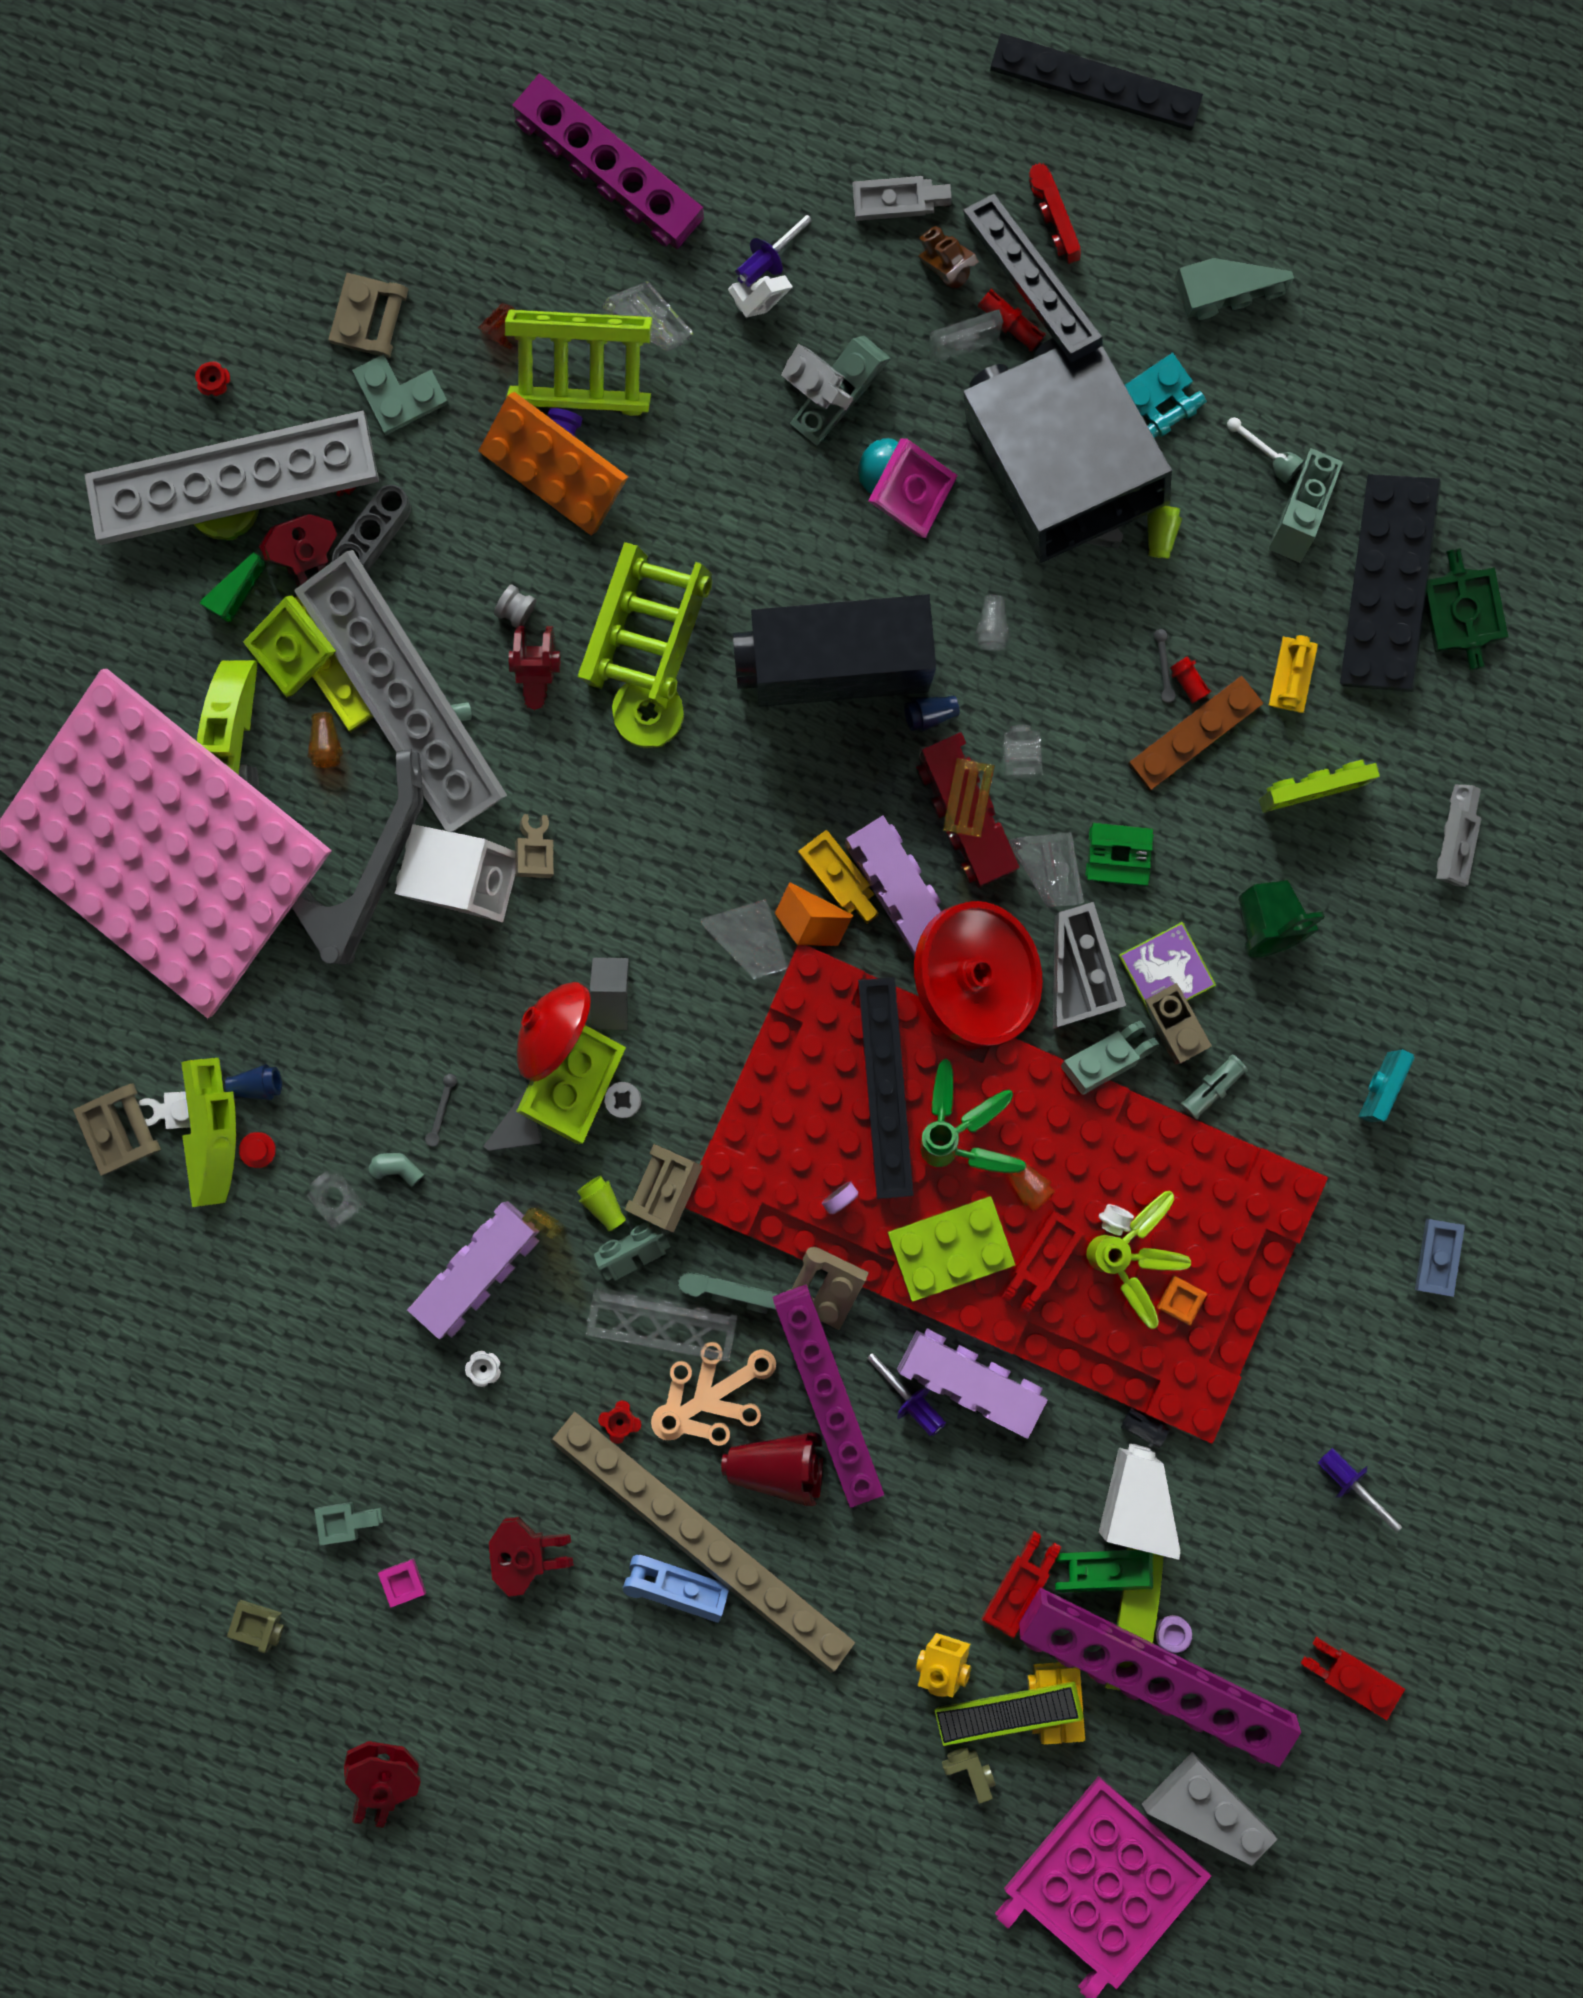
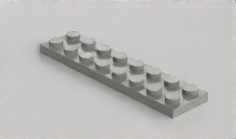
M364 410L84 474L95 538L100 545L379 482L367 417Z
M353 550L346 551L294 590L316 626L336 650L334 653L396 753L397 751L412 749V752L419 753L423 796L446 831H456L507 796Z

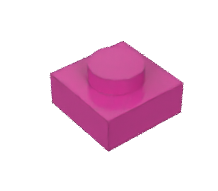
M414 1558L381 1570L378 1573L390 1608L426 1594Z

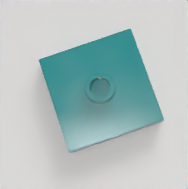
M1403 1049L1387 1052L1379 1071H1376L1368 1087L1369 1094L1359 1113V1118L1368 1122L1387 1120L1415 1058L1414 1054Z

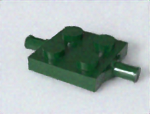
M1461 548L1452 549L1446 552L1450 572L1443 577L1428 579L1425 603L1435 652L1450 649L1466 650L1469 670H1477L1485 667L1480 647L1488 642L1505 640L1509 637L1495 567L1482 570L1465 569Z

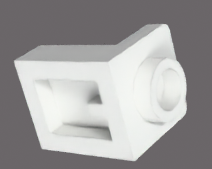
M785 275L771 279L769 276H765L754 282L750 287H747L744 282L742 284L740 282L734 283L728 288V291L734 298L737 308L747 318L768 312L792 288V285Z

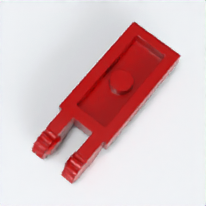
M1035 163L1029 172L1030 186H1032L1033 195L1044 201L1039 203V209L1045 224L1050 222L1053 224L1056 234L1051 236L1056 253L1058 256L1065 255L1068 264L1079 261L1081 258V247L1052 174L1044 163Z
M1053 1210L1014 1271L1016 1275L1010 1281L1001 1298L1007 1302L1013 1299L1024 1279L1033 1283L1036 1286L1024 1299L1020 1311L1028 1315L1044 1291L1047 1292L1086 1230Z
M1035 1531L1030 1535L1020 1556L1017 1554L981 1617L983 1621L1012 1638L1017 1634L1019 1622L1039 1588H1043L1050 1574L1048 1572L1061 1549V1546L1058 1544H1051L1045 1552V1557L1040 1567L1029 1562L1034 1550L1040 1544L1041 1535Z
M1316 1636L1312 1644L1322 1653L1329 1654L1335 1658L1328 1670L1311 1657L1304 1656L1301 1664L1321 1676L1322 1680L1387 1720L1404 1693L1405 1688L1345 1650L1340 1649L1339 1651Z

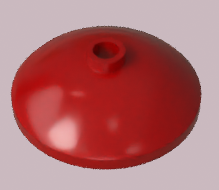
M578 982L560 985L541 997L523 1015L517 1041V1064L519 1072L524 1078L534 1082L546 1078L561 1065L575 1046L583 1031L590 1010V992L584 985Z

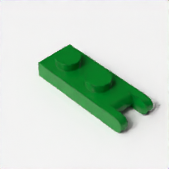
M1121 1550L1059 1553L1055 1559V1563L1069 1564V1582L1055 1583L1056 1592L1153 1589V1553Z

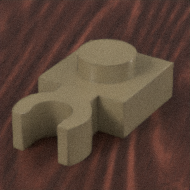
M524 814L520 821V830L526 838H517L515 842L516 877L551 878L554 874L553 840L543 839V835L549 826L547 815H542L540 818V828L535 829L528 823V814Z

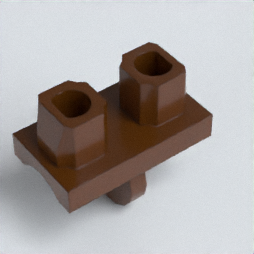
M937 226L932 227L919 238L925 249L924 252L918 255L920 261L925 267L939 275L941 281L948 287L958 288L962 286L970 275L969 266H975L979 263L975 253L959 244L958 240L953 236H945L942 229Z

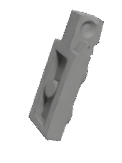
M923 176L852 182L855 221L923 216L934 213V206L951 205L952 201L950 184L932 186V180L923 179Z
M798 344L792 356L788 359L781 376L817 405L827 409L831 403L847 410L853 397L840 388L845 377L810 349Z
M1456 784L1450 798L1449 817L1444 827L1445 837L1442 852L1437 861L1438 872L1436 879L1460 887H1466L1469 883L1481 823V817L1476 815L1481 789L1473 785Z

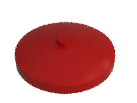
M970 901L957 904L937 914L925 927L917 944L914 959V977L917 993L929 1018L948 1037L964 1045L987 1047L1013 1039L1029 1025L1041 999L1043 984L1042 967L1038 951L1031 936L1022 923L1011 913L988 902Z

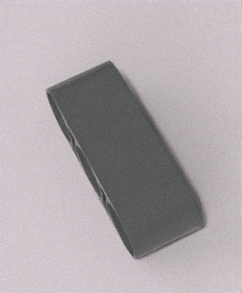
M386 485L377 491L335 548L332 561L346 551L353 550L359 556V560L366 572L370 570L411 513L410 501L401 487ZM393 497L402 499V504L398 510L393 512L385 510V504L389 499ZM378 526L381 528V532L376 539H364V532L368 527Z

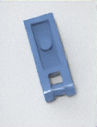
M643 1555L632 1557L629 1566L631 1575L625 1579L623 1585V1592L627 1596L633 1598L644 1597L719 1623L729 1589L721 1582ZM645 1576L655 1577V1582L644 1580Z

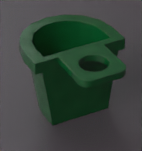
M1288 880L1253 884L1238 898L1248 937L1244 948L1247 955L1251 958L1269 956L1301 943L1318 931L1316 924L1325 918L1323 912L1306 914Z

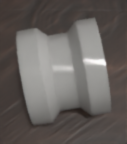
M509 585L500 597L495 607L494 615L500 619L507 618L515 628L517 626H524L536 605L537 599L530 595L524 596L519 593L517 587Z
M619 1082L609 1087L605 1094L604 1102L610 1114L619 1118H628L638 1112L641 1107L642 1098L635 1086L630 1083Z

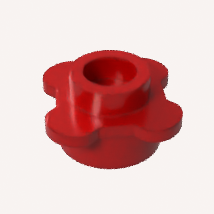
M625 1400L618 1401L615 1408L609 1412H602L598 1418L600 1426L606 1428L610 1434L611 1442L615 1444L622 1443L625 1436L631 1432H638L641 1428V1420L634 1417L630 1411V1404ZM617 1419H622L623 1424L618 1425L616 1423Z

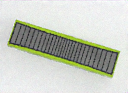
M1075 1681L946 1705L935 1709L943 1746L1081 1721L1084 1718Z

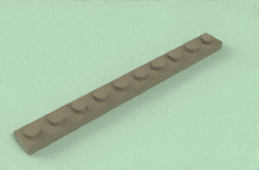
M574 1411L550 1442L821 1666L830 1673L837 1669L856 1642Z

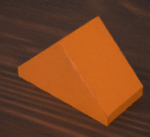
M791 882L788 884L775 911V915L797 945L838 946L853 917V914Z

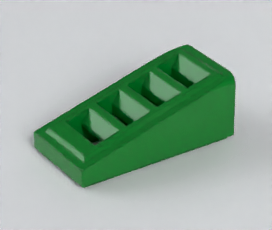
M253 552L213 588L199 604L227 623L231 622L265 569L266 563L259 555Z

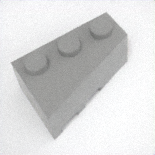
M1094 902L1068 909L1055 915L1053 1029L1126 1006Z
M1193 1752L1142 1803L1147 1814L1251 1866L1277 1841L1270 1828Z

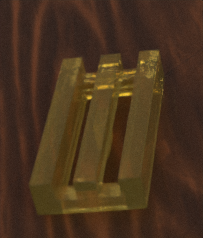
M957 758L943 830L981 837L995 765ZM965 768H970L959 825H954ZM978 770H981L984 773L973 828L967 827Z
M539 1207L529 1208L522 1218L527 1223L537 1220L538 1222L534 1228L538 1231L549 1228L550 1230L546 1236L552 1240L558 1238L565 1228L563 1223Z

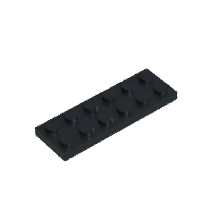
M1368 474L1340 679L1341 686L1414 692L1441 487L1440 478Z

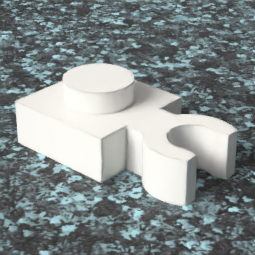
M186 1092L164 1093L163 1104L149 1098L139 1101V1105H150L154 1110L153 1116L150 1119H145L147 1126L156 1125L161 1119H165L166 1129L190 1128Z

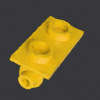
M1297 635L1296 639L1282 637L1268 706L1304 713L1318 646L1317 643L1310 642L1309 637Z

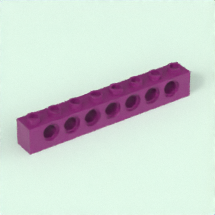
M1039 1588L1019 1622L1020 1639L1033 1651H1044L1053 1655L1062 1665L1068 1668L1077 1667L1087 1672L1096 1682L1100 1684L1109 1683L1119 1688L1128 1698L1133 1700L1141 1699L1151 1704L1156 1711L1165 1716H1171L1172 1714L1184 1720L1191 1729L1197 1732H1203L1204 1730L1216 1736L1225 1746L1230 1748L1236 1746L1248 1752L1254 1760L1262 1764L1268 1762L1280 1768L1301 1734L1296 1714L1042 1588ZM1065 1629L1069 1631L1066 1635L1063 1636L1053 1634L1056 1630ZM1092 1645H1097L1101 1647L1098 1651L1095 1652L1085 1650L1087 1647ZM1125 1661L1133 1663L1130 1667L1126 1668L1118 1666ZM1158 1677L1165 1679L1163 1682L1157 1684L1150 1682L1154 1678ZM1187 1694H1197L1193 1699L1183 1698ZM1219 1710H1229L1224 1715L1215 1714ZM1251 1726H1261L1256 1731L1247 1730Z

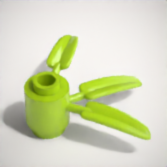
M1165 1191L1153 1200L1130 1223L1131 1231L1123 1239L1101 1235L1094 1238L1087 1248V1259L1094 1269L1111 1274L1118 1273L1124 1282L1121 1286L1123 1294L1143 1323L1150 1329H1155L1158 1326L1157 1312L1139 1279L1135 1277L1129 1279L1124 1270L1128 1267L1131 1260L1138 1261L1140 1268L1153 1270L1188 1269L1191 1266V1260L1188 1256L1180 1253L1142 1248L1139 1254L1131 1253L1128 1243L1136 1235L1139 1238L1146 1237L1161 1221L1174 1201V1195L1171 1191ZM1112 1249V1258L1109 1260L1108 1254Z

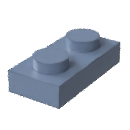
M1426 1219L1415 1290L1454 1297L1465 1225Z

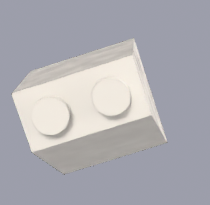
M413 824L405 844L406 852L402 867L397 875L395 894L414 901L503 923L516 874L515 851L486 839Z
M1129 1443L1128 1449H1118L1099 1533L1106 1542L1179 1560L1181 1552L1164 1464L1155 1457V1452L1150 1451V1448Z

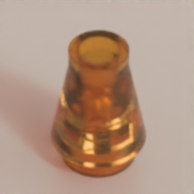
M328 712L315 713L311 716L312 725L307 757L311 759L312 766L330 768L337 766L341 763L340 757L343 755V751L333 722V714Z
M1027 1164L1025 1170L1020 1173H1005L1024 1207L1028 1205L1033 1211L1041 1207L1055 1193L1050 1186L1052 1182Z

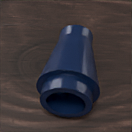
M954 695L948 697H913L911 702L904 705L906 722L911 731L919 730V732H923L960 714L959 704Z
M265 1064L236 1076L227 1077L225 1080L226 1092L233 1091L234 1098L272 1100L274 1096L281 1094L282 1079L277 1067H269Z

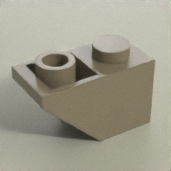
M1177 983L1144 1000L1155 1030L1174 1065L1180 1064L1212 1047Z

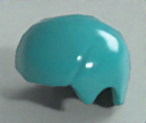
M882 438L871 443L863 452L858 464L859 482L867 492L872 494L899 443L892 438Z

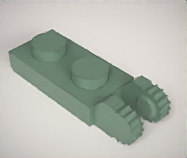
M1140 1020L1126 1027L1121 1033L1117 1031L1066 1059L1062 1063L1061 1068L1079 1092L1084 1095L1136 1066L1139 1060L1154 1052L1160 1044L1155 1038H1151L1133 1050L1128 1042L1140 1036L1146 1028Z
M692 1272L683 1273V1276H680L678 1280L679 1290L681 1289L685 1294L689 1293L690 1296L697 1297L704 1292L712 1293V1301L732 1305L733 1299L747 1302L746 1309L767 1314L768 1308L776 1309L773 1296L778 1293L699 1273L693 1274Z

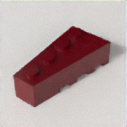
M959 732L922 749L918 759L921 765L916 766V770L924 786L930 784L936 796L931 799V803L938 818L940 819L945 816L950 830L946 831V835L954 851L961 850L966 861L961 864V868L969 884L975 881L977 887L980 888L1017 871L1020 867L1001 823H995L993 816L996 814L989 794L984 789L980 790L978 787V783H980L978 774L980 773L974 760H971L969 756L965 758L961 750V746L967 743L962 732Z

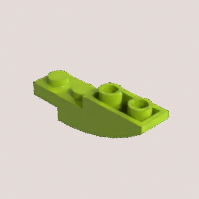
M255 660L220 662L205 698L197 734V742L238 775L244 731H250L258 664Z
M219 1058L184 1061L181 1064L191 1134L183 1135L182 1137L192 1207L226 1203L234 1169L236 1149L233 1091L224 1092Z

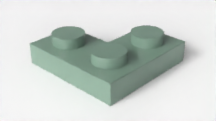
M384 354L352 370L385 435L449 404L432 369L399 385Z

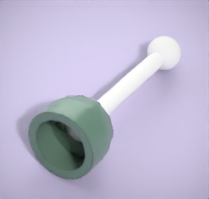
M1234 417L1228 420L1227 428L1230 431H1237L1273 459V471L1284 483L1287 484L1303 465L1304 460L1292 452H1282L1281 454L1274 452L1242 427L1241 421L1238 418Z

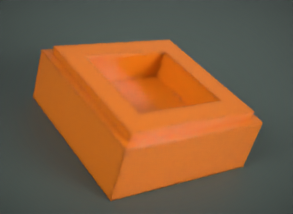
M1173 1276L1157 1308L1191 1326L1207 1293Z

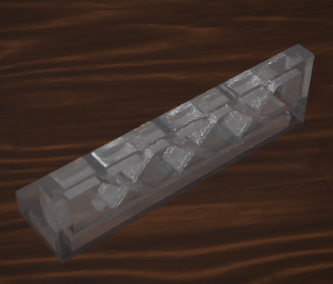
M596 1287L593 1293L586 1335L729 1362L738 1313ZM599 1308L614 1311L621 1323L611 1330L596 1328ZM622 1313H628L633 1315L626 1319ZM639 1316L649 1317L657 1330L647 1337L639 1336L629 1323ZM657 1319L665 1320V1321H669V1322H667L666 1324H664L663 1326H661V1324L659 1323V1321H658ZM675 1323H681L687 1326L693 1336L682 1344L676 1343L670 1339L665 1330ZM693 1326L702 1327L704 1329L697 1333ZM623 1327H625L626 1330L628 1331V1333L617 1332V1331H619L620 1329H622ZM712 1329L727 1332L724 1351L708 1349L701 1336ZM661 1334L664 1340L655 1339L654 1337ZM696 1340L700 1347L692 1346L689 1344Z

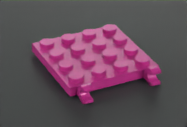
M1098 1776L1004 1887L1005 1892L1011 1897L1001 1905L995 1914L998 1916L997 1919L1009 1928L1022 1911L1026 1909L1094 1969L1087 1974L1078 1987L1086 1998H1096L1108 1982L1116 1989L1122 1984L1209 1880L1211 1874Z

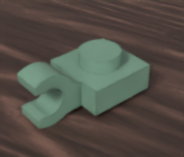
M353 1502L314 1509L320 1546L358 1539V1528L373 1527L383 1523L381 1508L355 1513Z

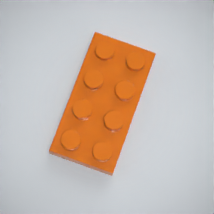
M512 392L505 399L478 452L589 535H593L599 529L628 479L626 474L516 392Z

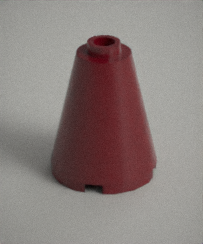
M810 1432L731 1447L728 1454H723L722 1475L727 1476L729 1484L804 1506H816L817 1503L813 1498L820 1497L823 1481V1458L818 1459V1455H816V1447H823L820 1434Z

